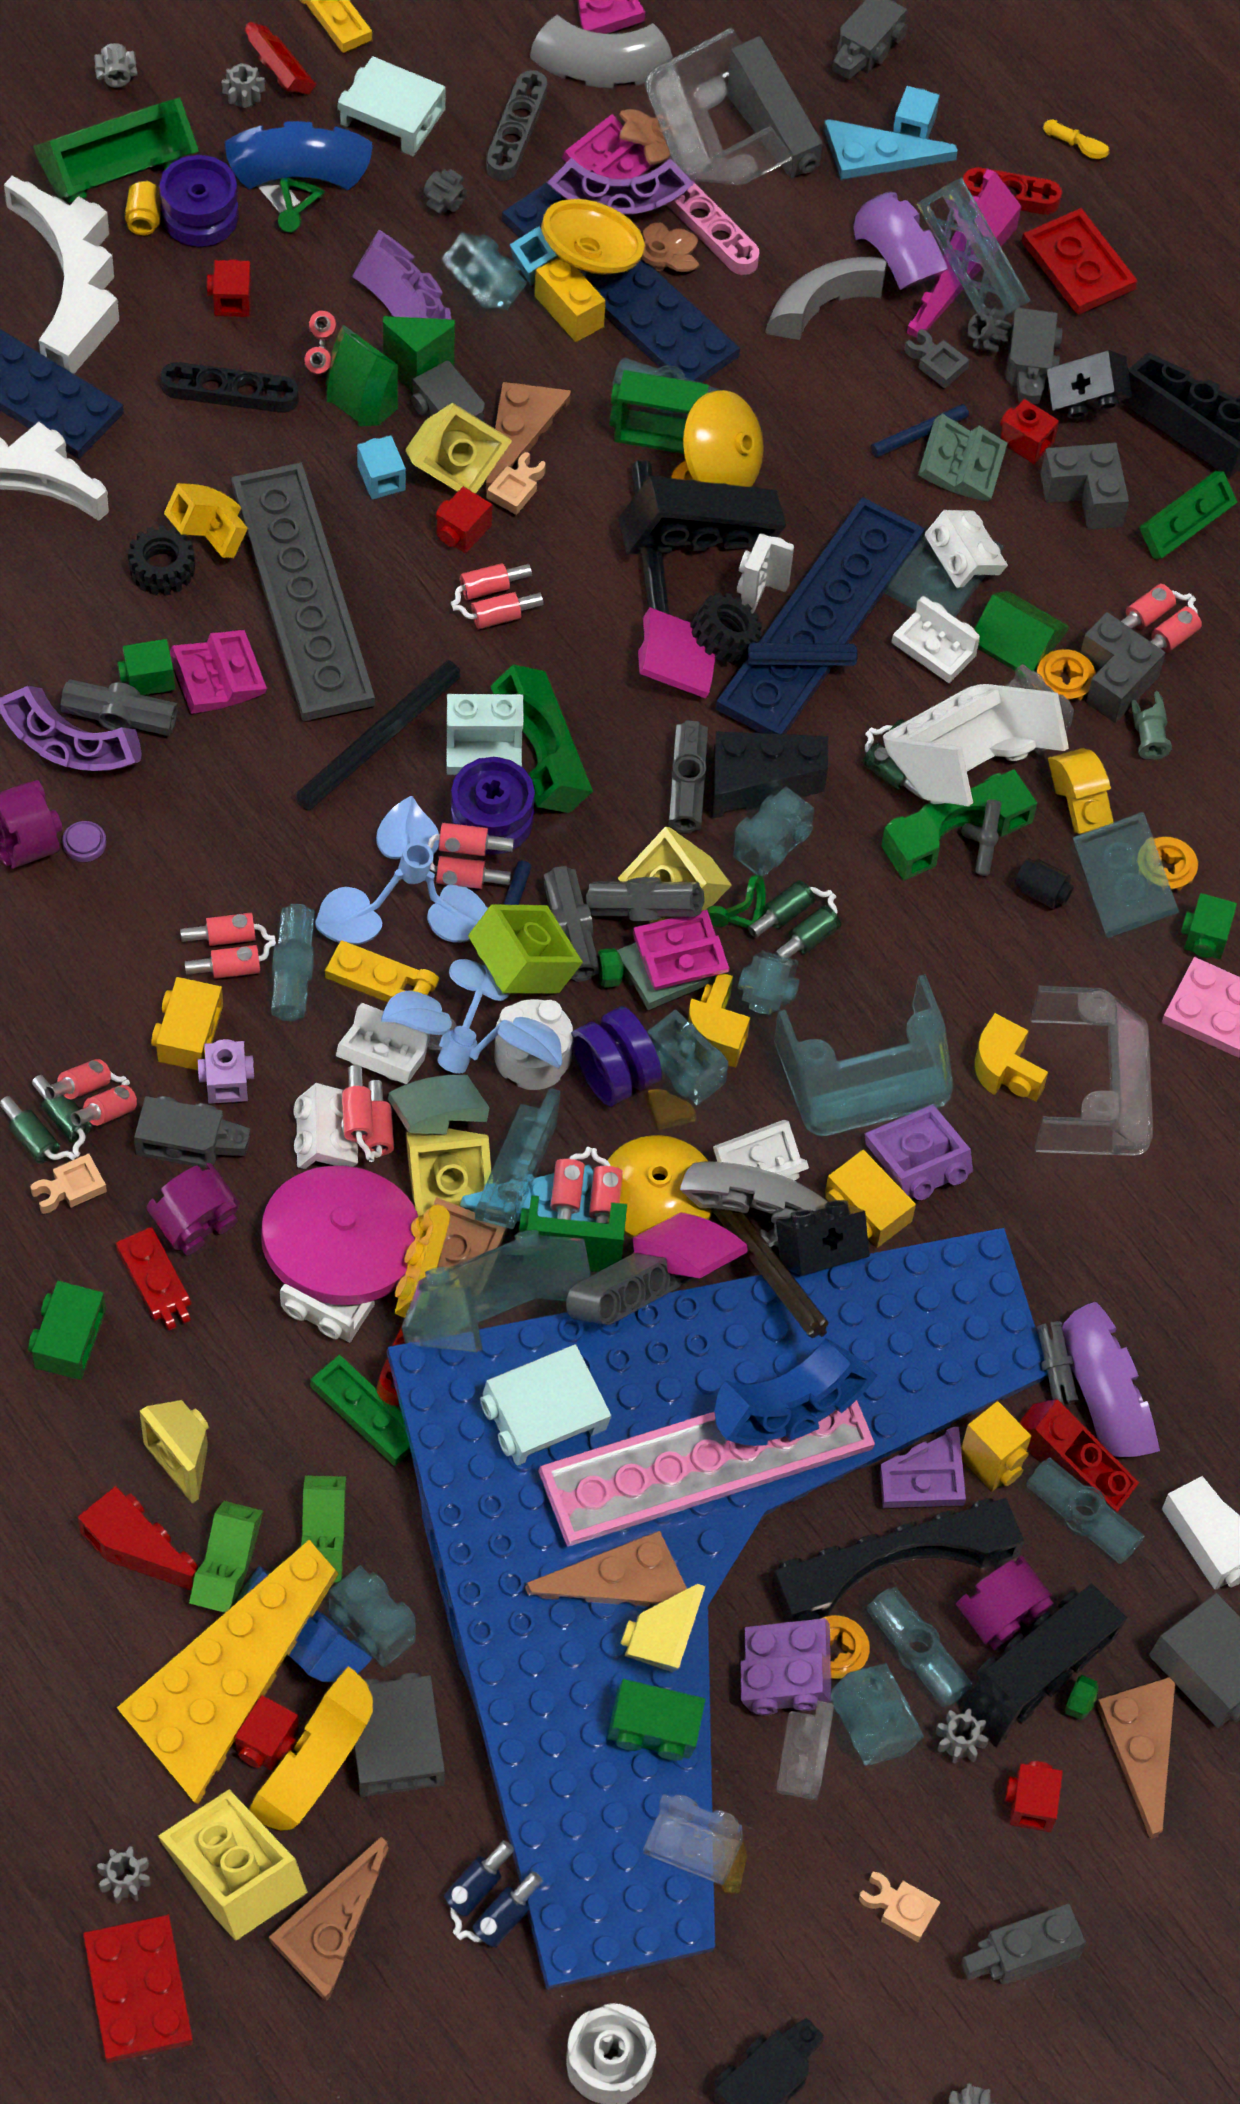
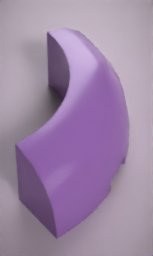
M571 158L547 184L566 199L595 201L625 215L646 212L661 207L682 195L694 182L671 159H668L657 169L638 177L610 179L585 169Z
M887 192L869 200L860 208L854 223L855 239H866L880 251L888 263L900 290L940 276L948 268L931 231H923L918 224L919 213L907 200L900 202L896 193Z
M378 230L352 277L371 290L384 303L393 317L451 319L450 309L444 307L440 300L443 292L430 273H421L412 263L415 257L390 236Z
M26 686L0 697V713L10 729L20 740H23L38 752L40 756L54 763L80 770L106 771L124 768L141 761L142 752L136 729L122 727L101 733H91L69 723L57 713L47 699L43 689L38 687Z
M1097 1302L1079 1308L1064 1322L1062 1330L1067 1354L1072 1356L1073 1364L1070 1368L1087 1402L1098 1441L1113 1456L1137 1457L1160 1451L1148 1401L1143 1402L1138 1388L1133 1384V1380L1139 1377L1127 1347L1121 1349L1115 1336L1111 1335V1333L1116 1332L1115 1325Z

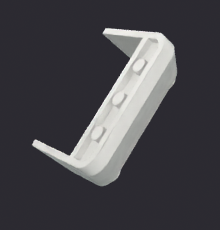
M991 684L968 687L883 735L888 755L920 796L925 800H930L932 804L950 803L964 806L973 804L967 771L994 756L1006 757L1008 761H1017L1027 757L1028 752L1036 747L1059 751L1069 749L1058 693Z

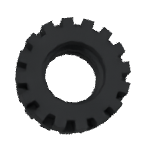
M159 525V530H154L153 526L147 528L146 534L140 531L136 534L137 540L132 539L130 549H128L129 569L133 582L136 585L140 584L141 590L147 592L148 589H151L152 595H158L159 591H164L165 596L171 595L170 590L172 589L176 593L181 591L182 584L187 586L191 582L190 577H193L195 573V556L191 540L187 539V535L178 534V530L175 527L166 530L165 525ZM158 554H168L176 558L175 562L165 567H156L147 562L152 556Z
M715 593L714 596L710 595L693 617L691 622L693 631L691 633L693 637L698 638L697 644L700 647L704 646L707 648L705 652L709 655L714 653L718 660L725 658L727 662H733L734 660L738 662L748 654L749 644L756 643L760 638L762 624L757 622L759 619L757 613L751 612L752 607L749 604H742V599L738 597L732 599V595L727 593L724 596L721 593Z

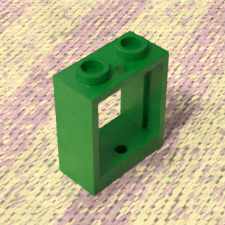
M624 370L621 384L614 383L611 396V405L613 406L609 426L615 427L614 442L684 454L683 437L686 419L630 410V404L689 414L695 402L708 393L709 385Z

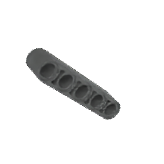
M633 1253L575 1284L568 1293L566 1301L567 1312L575 1320L610 1325L695 1279V1277L668 1273L667 1261L664 1257Z

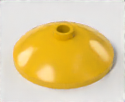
M567 199L556 202L546 210L541 224L546 242L561 259L576 268L591 273L616 274L627 271L639 263L644 252V239L636 225L619 211L595 201Z
M712 391L700 397L688 414L683 437L685 459L693 480L752 487L759 474L764 452L762 431L756 415L743 398L730 391Z
M644 1136L625 1143L607 1160L612 1167L623 1171L620 1203L627 1204L626 1236L633 1239V1237L680 1212L707 1220L712 1215L713 1211L711 1208H699L680 1190L686 1171L692 1164L708 1161L699 1150L689 1143L669 1136ZM655 1174H663L666 1179L659 1181L654 1179L653 1176Z

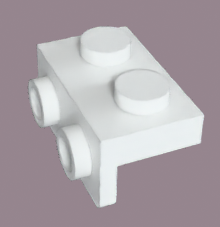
M943 510L925 532L926 539L957 588H964L974 575H1000L1008 566L1000 553L998 545L991 539L983 526L982 519L975 511Z
M760 533L752 552L745 551L739 567V572H742L737 586V593L741 594L743 605L749 604L752 607V613H754L765 586L786 592L788 589L794 545L779 537H770Z
M922 596L917 601L916 612L893 634L891 643L947 683H950L976 657L980 636L972 626L965 622H960L950 615L941 604L932 602L925 596Z
M361 1003L356 1010L354 1024L338 1044L336 1056L351 1062L353 1065L382 1074L391 1080L408 1084L425 1060L430 1034L398 1023L381 1022L384 1011Z
M315 1083L297 1098L294 1105V1116L297 1118V1135L294 1141V1150L297 1153L298 1168L306 1169L315 1161L334 1166L354 1167L358 1163V1142L347 1140L344 1137L341 1125L343 1119L342 1089Z
M781 1120L713 1146L717 1162L752 1166L774 1172L792 1180L798 1179L800 1177L799 1172L809 1168L807 1160L800 1158L789 1121Z
M284 1284L280 1289L281 1307L289 1316L299 1321L306 1319L317 1325L319 1330L332 1339L340 1337L349 1343L375 1305V1301L355 1305L328 1304L319 1302L287 1284Z

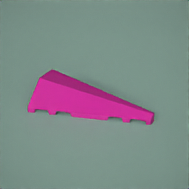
M990 169L986 170L980 194L978 197L973 196L969 204L971 209L962 224L958 225L943 255L948 269L935 278L936 283L930 292L925 291L921 299L923 304L913 321H910L907 334L917 338L920 329L927 331L1017 229L1021 205L996 172Z

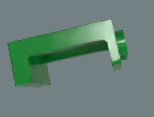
M531 1195L530 1209L522 1208L519 1228V1249L526 1250L525 1265L599 1272L622 1260L627 1204L611 1202L609 1224L538 1216L539 1196Z

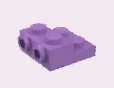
M934 1104L864 1133L866 1146L882 1164L884 1171L911 1199L924 1200L933 1193L935 1188L947 1183L959 1185L973 1172L971 1149Z
M826 1618L745 1627V1660L741 1661V1701L750 1712L758 1715H771L777 1713L778 1709L792 1707L800 1711H811L817 1709L821 1704L832 1703L830 1624Z

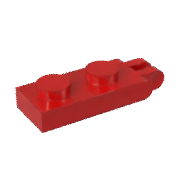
M249 22L245 28L248 39L260 54L259 60L262 64L273 70L277 75L278 84L290 93L297 91L309 95L317 84L278 36L273 35L267 26Z
M149 1227L116 1242V1249L154 1321L162 1319L168 1331L176 1328L172 1313H177L183 1325L190 1322L191 1318L186 1307L192 1305L190 1298L153 1227Z

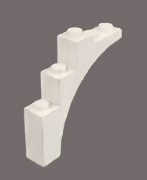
M11 176L4 184L7 208L26 219L45 237L57 255L64 274L60 303L52 322L39 339L40 354L74 374L119 322L118 300L109 291L105 290V287L114 278L112 254L99 246L109 235L107 211L98 204L90 203L80 197H77L71 205H68L61 198L50 196L39 190L32 183L24 182Z
M38 422L9 447L0 437V490H20L51 496L78 507L98 521L109 513L107 489L98 479L88 477L81 471L76 462L67 458L66 442L56 430H49Z
M1203 1476L1168 1493L1162 1511L1214 1590L1226 1584L1229 1587L1240 1584V1515L1221 1500Z

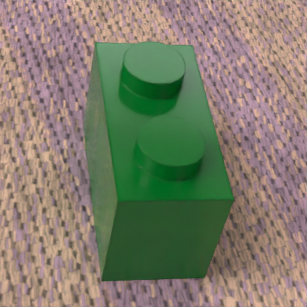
M57 1280L53 1294L47 1293L41 1309V1316L44 1317L40 1329L35 1328L29 1340L28 1352H31L33 1355L36 1369L82 1380L106 1312L104 1292Z
M622 1679L616 1693L607 1739L617 1741V1746L626 1750L638 1751L642 1748L658 1751L660 1757L668 1760L679 1761L683 1757L690 1759L697 1745L706 1698Z

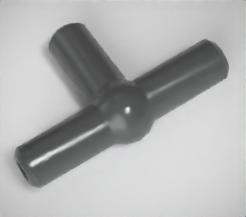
M987 800L982 827L967 823L961 830L963 837L980 843L975 872L979 875L988 876L990 874L994 846L999 840L997 828L1001 802L998 800Z

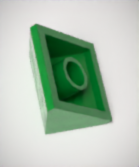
M383 316V354L398 365V380L410 391L413 392V379L447 360L454 366V319Z
M1004 591L992 594L974 630L980 636L978 650L1026 678L1031 679L1036 673L1041 659L1053 651L1069 630V626L1015 594Z

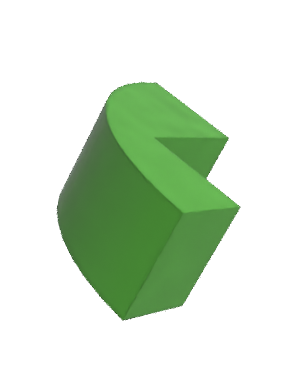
M305 1475L301 1546L310 1540L339 1573L334 1582L341 1583L345 1533L346 1477Z
M227 1501L222 1502L214 1514L206 1557L195 1573L189 1604L224 1613L234 1606L252 1558L262 1520V1510Z

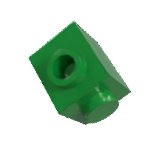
M167 639L123 646L124 661L117 662L121 683H128V685L136 688L140 695L175 690L173 665Z
M1200 893L1194 913L1187 911L1181 933L1188 935L1184 950L1194 952L1200 957H1213L1221 960L1237 903Z

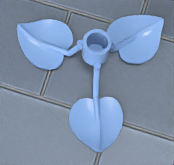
M410 796L398 803L387 813L377 831L376 841L381 853L390 859H401L398 870L395 871L390 882L372 904H370L367 895L359 889L340 887L333 890L322 901L315 926L324 936L338 943L342 940L353 945H360L371 941L381 931L383 924L375 910L382 905L401 879L408 884L427 882L430 899L435 902L428 910L427 920L432 931L446 941L454 943L471 941L468 937L469 933L488 908L473 891L466 887L447 885L443 888L440 896L437 895L434 885L435 874L429 870L433 861V855L438 850L439 840L434 842L432 848L428 846V842L433 835L439 834L433 821L421 810L415 799Z
M456 960L449 969V975L456 984L467 990L476 991L462 1026H456L454 1030L450 1031L452 1025L450 1015L442 1012L441 1004L434 998L415 991H403L394 995L388 1001L382 1014L381 1022L398 1023L424 1033L442 1035L439 1043L442 1049L437 1061L442 1068L453 1073H464L471 1058L477 1060L480 1052L498 1034L509 1044L558 1069L562 1064L561 1043L558 1035L547 1025L526 1017H516L513 1023L508 1020H502L477 1045L476 1034L469 1028L482 994L494 1000L502 1001L510 993H502L486 965H481L472 960Z

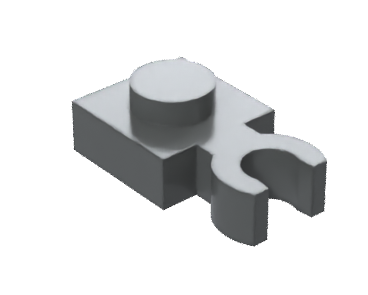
M920 329L917 335V341L922 345H916L911 340L906 341V354L911 358L920 359L919 369L944 388L969 368L970 360L945 340L941 341L938 345L934 344L931 335L925 330Z

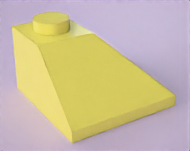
M451 403L424 421L405 451L413 465L457 492L464 486L476 494L512 440L456 404Z
M665 827L618 877L619 881L640 877L661 878V882H699L701 889L704 890L705 903L703 904L702 911L713 906L732 886L712 857L670 827ZM664 916L663 918H660V919L649 920V922H650V923H654V922H658V921H662V920H666V919H671V918H675V917H674V916Z
M450 1128L447 1130V1135L406 1132L412 1196L418 1216L423 1215L425 1211L434 1205L436 1197L461 1207L460 1203L463 1196L493 1189L488 1135Z
M182 1400L146 1406L139 1411L144 1445L193 1504L199 1499L208 1448L206 1430L209 1426L196 1408L190 1411Z
M696 1584L640 1613L636 1622L628 1620L621 1640V1645L628 1647L625 1656L670 1672L679 1669L705 1586Z

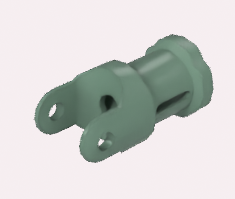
M1155 691L1156 704L1152 708L1141 712L1137 701L1132 700L1131 702L1134 727L1139 731L1141 745L1138 747L1139 755L1144 759L1153 760L1169 755L1172 750V744L1166 737L1165 727L1168 721L1163 698L1158 691Z

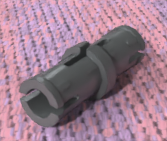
M1050 1322L1053 1333L1052 1340L1050 1339L1047 1324L1039 1325L1036 1329L1039 1333L1045 1360L1041 1362L1043 1370H1047L1053 1400L1058 1399L1065 1405L1062 1395V1388H1065L1068 1404L1077 1402L1079 1399L1070 1368L1073 1364L1072 1356L1067 1354L1062 1322Z

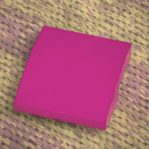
M613 114L569 147L562 156L566 163L572 158L585 169L610 179L638 177L655 165L647 162L644 154V145L620 139L619 136L623 125Z
M649 607L643 617L645 641L638 650L640 674L706 698L710 692L715 654L711 653L709 655L705 652L706 647H700L697 644L698 638L693 637L691 633L693 628H691L690 622Z
M245 630L210 633L205 643L174 645L170 650L171 661L191 714L232 706L266 693L267 687Z
M708 910L701 911V914L696 917H675L633 928L637 948L654 990L729 972V966L719 935H715Z
M682 1212L633 1237L634 1253L664 1257L667 1261L668 1273L702 1278L748 1252L747 1244L729 1230L705 1218Z

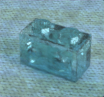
M462 232L442 258V261L452 270L454 277L475 295L474 298L487 309L494 307L508 310L527 284L518 273L520 268L512 260L503 257L497 251L499 248L498 244L487 235L476 236Z
M787 786L776 796L774 794L769 795L761 804L759 812L751 819L749 817L745 818L737 826L734 832L736 837L733 857L756 875L764 877L773 867L780 865L795 846L803 843L810 836L814 828L812 825L814 807Z
M763 950L755 954L752 964L744 967L738 984V989L744 991L741 1000L750 1003V1010L771 1015L775 1010L779 1011L787 1004H791V1001H794L800 985V979L795 978L799 961Z
M676 1009L647 1031L660 1060L661 1070L671 1079L674 1089L682 1097H689L696 1105H699L726 1083L728 1060L720 1050L697 1031L696 1027L687 1021Z
M360 1565L329 1590L328 1611L333 1620L341 1628L344 1629L346 1627L356 1637V1642L385 1668L416 1642V1624L414 1623L416 1622V1617L405 1603L400 1601L397 1604L387 1594L389 1589L379 1575L374 1572L369 1575Z
M887 1663L849 1672L831 1690V1700L834 1708L840 1715L852 1739L853 1746L858 1751L865 1767L905 1756L924 1737Z

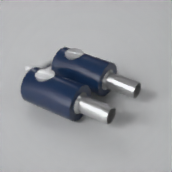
M505 1840L499 1844L487 1859L478 1856L444 1894L446 1902L451 1906V1917L456 1925L453 1933L459 1940L468 1937L474 1942H485L491 1947H497L530 1910L526 1900L543 1882L541 1876L532 1871L516 1890L506 1887L474 1923L473 1930L477 1935L467 1930L461 1932L462 1922L457 1912L463 1916H468L502 1878L498 1868L514 1851L512 1845Z

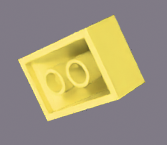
M230 1789L158 1835L162 1845L212 1915L235 1941L307 1894L295 1858Z

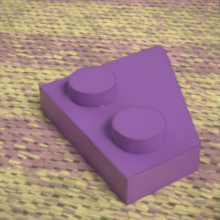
M952 1427L946 1430L945 1435L929 1443L924 1441L911 1448L910 1452L906 1455H897L881 1464L880 1481L883 1508L964 1506L966 1496L959 1427Z

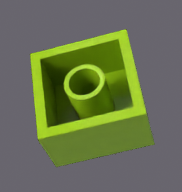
M491 904L468 935L477 950L478 956L487 966L502 993H560L583 963L548 905Z

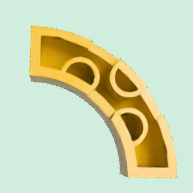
M349 1666L324 1695L312 1718L304 1728L306 1731L293 1749L298 1754L296 1755L291 1751L287 1753L251 1804L250 1812L263 1825L280 1831L292 1830L296 1827L332 1780L364 1731L373 1713V1697L367 1683Z

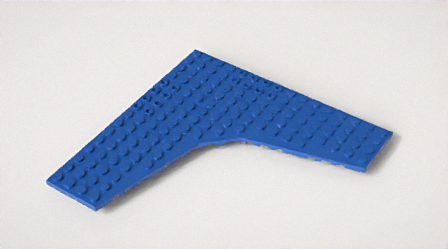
M1004 1228L871 1253L870 1257L803 1276L789 1271L829 1322L826 1328L827 1333L823 1337L820 1335L815 1338L809 1337L763 1276L757 1275L669 1292L610 1325L575 1320L566 1312L388 1347L387 1357L408 1436L418 1483L422 1520L460 1671L464 1674L475 1706L509 1842L514 1848L512 1854L519 1882L521 1884L532 1871L536 1872L543 1879L540 1886L526 1901L530 1908L527 1913L547 1990L709 1953L714 1950L715 1918L708 1606L763 1516L774 1512L776 1508L790 1501L794 1502L807 1496L809 1492L825 1484L829 1485L842 1479L844 1475L858 1468L862 1469L904 1449L934 1431L935 1433L939 1432L967 1415H974L1000 1399L1009 1398L1047 1379V1370H1043L1041 1362L1045 1361L1043 1350ZM825 1338L852 1353L878 1375L868 1389L857 1399L875 1442L872 1450L567 1547L538 1472L540 1466L714 1412L717 1395L725 1380L737 1384H757L778 1378L804 1362L820 1346ZM576 1344L612 1415L607 1429L593 1436L587 1430L528 1455L526 1462L517 1466L512 1455L506 1456L500 1446L498 1439L500 1430L495 1420H489L482 1409L480 1398L483 1397L486 1381ZM657 1531L661 1532L686 1588L688 1589L696 1584L705 1586L679 1669L674 1672L626 1657L625 1654L628 1647L621 1645L628 1620L636 1622L640 1613L658 1604H650L649 1607L635 1606L629 1602L621 1604L585 1602V1598L562 1596L559 1597V1600L544 1599L538 1595H528L525 1589L530 1581ZM622 1679L706 1698L697 1745L690 1759L683 1757L679 1761L668 1760L660 1757L658 1751L642 1748L638 1751L626 1750L617 1746V1741L607 1739L616 1693Z

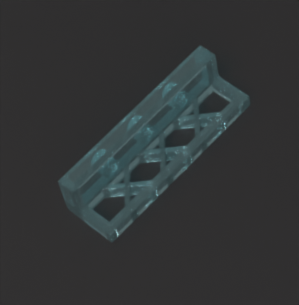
M963 178L949 183L916 203L977 313H981V308L986 307L984 304L986 291L998 295L1005 307L1001 310L1005 311L1006 315L1014 311L1016 307L1019 308L1031 301ZM943 197L950 209L947 221L936 218L929 204ZM952 229L963 232L967 239L964 252L953 249L949 242ZM969 260L981 264L984 270L982 283L971 280L968 276L967 267Z
M549 1088L541 1108L520 1104L477 1204L475 1220L514 1229L557 1126L560 1090Z

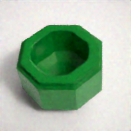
M615 948L600 949L597 953L600 984L603 987L619 986L624 972L621 955Z
M1084 1675L1078 1676L1064 1710L1066 1714L1080 1720L1087 1717L1098 1697L1099 1687L1097 1681Z

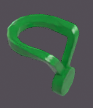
M284 177L280 179L287 210L280 213L278 224L285 232H293L301 225L302 219L299 213L317 198H323L325 190L297 179ZM289 187H298L313 194L294 208Z
M760 875L751 876L744 902L728 909L720 906L708 907L706 910H708L712 925L714 927H724L730 922L748 929L750 925L764 915L766 904V890L763 877ZM756 886L757 903L753 919L747 920L736 916L750 907Z

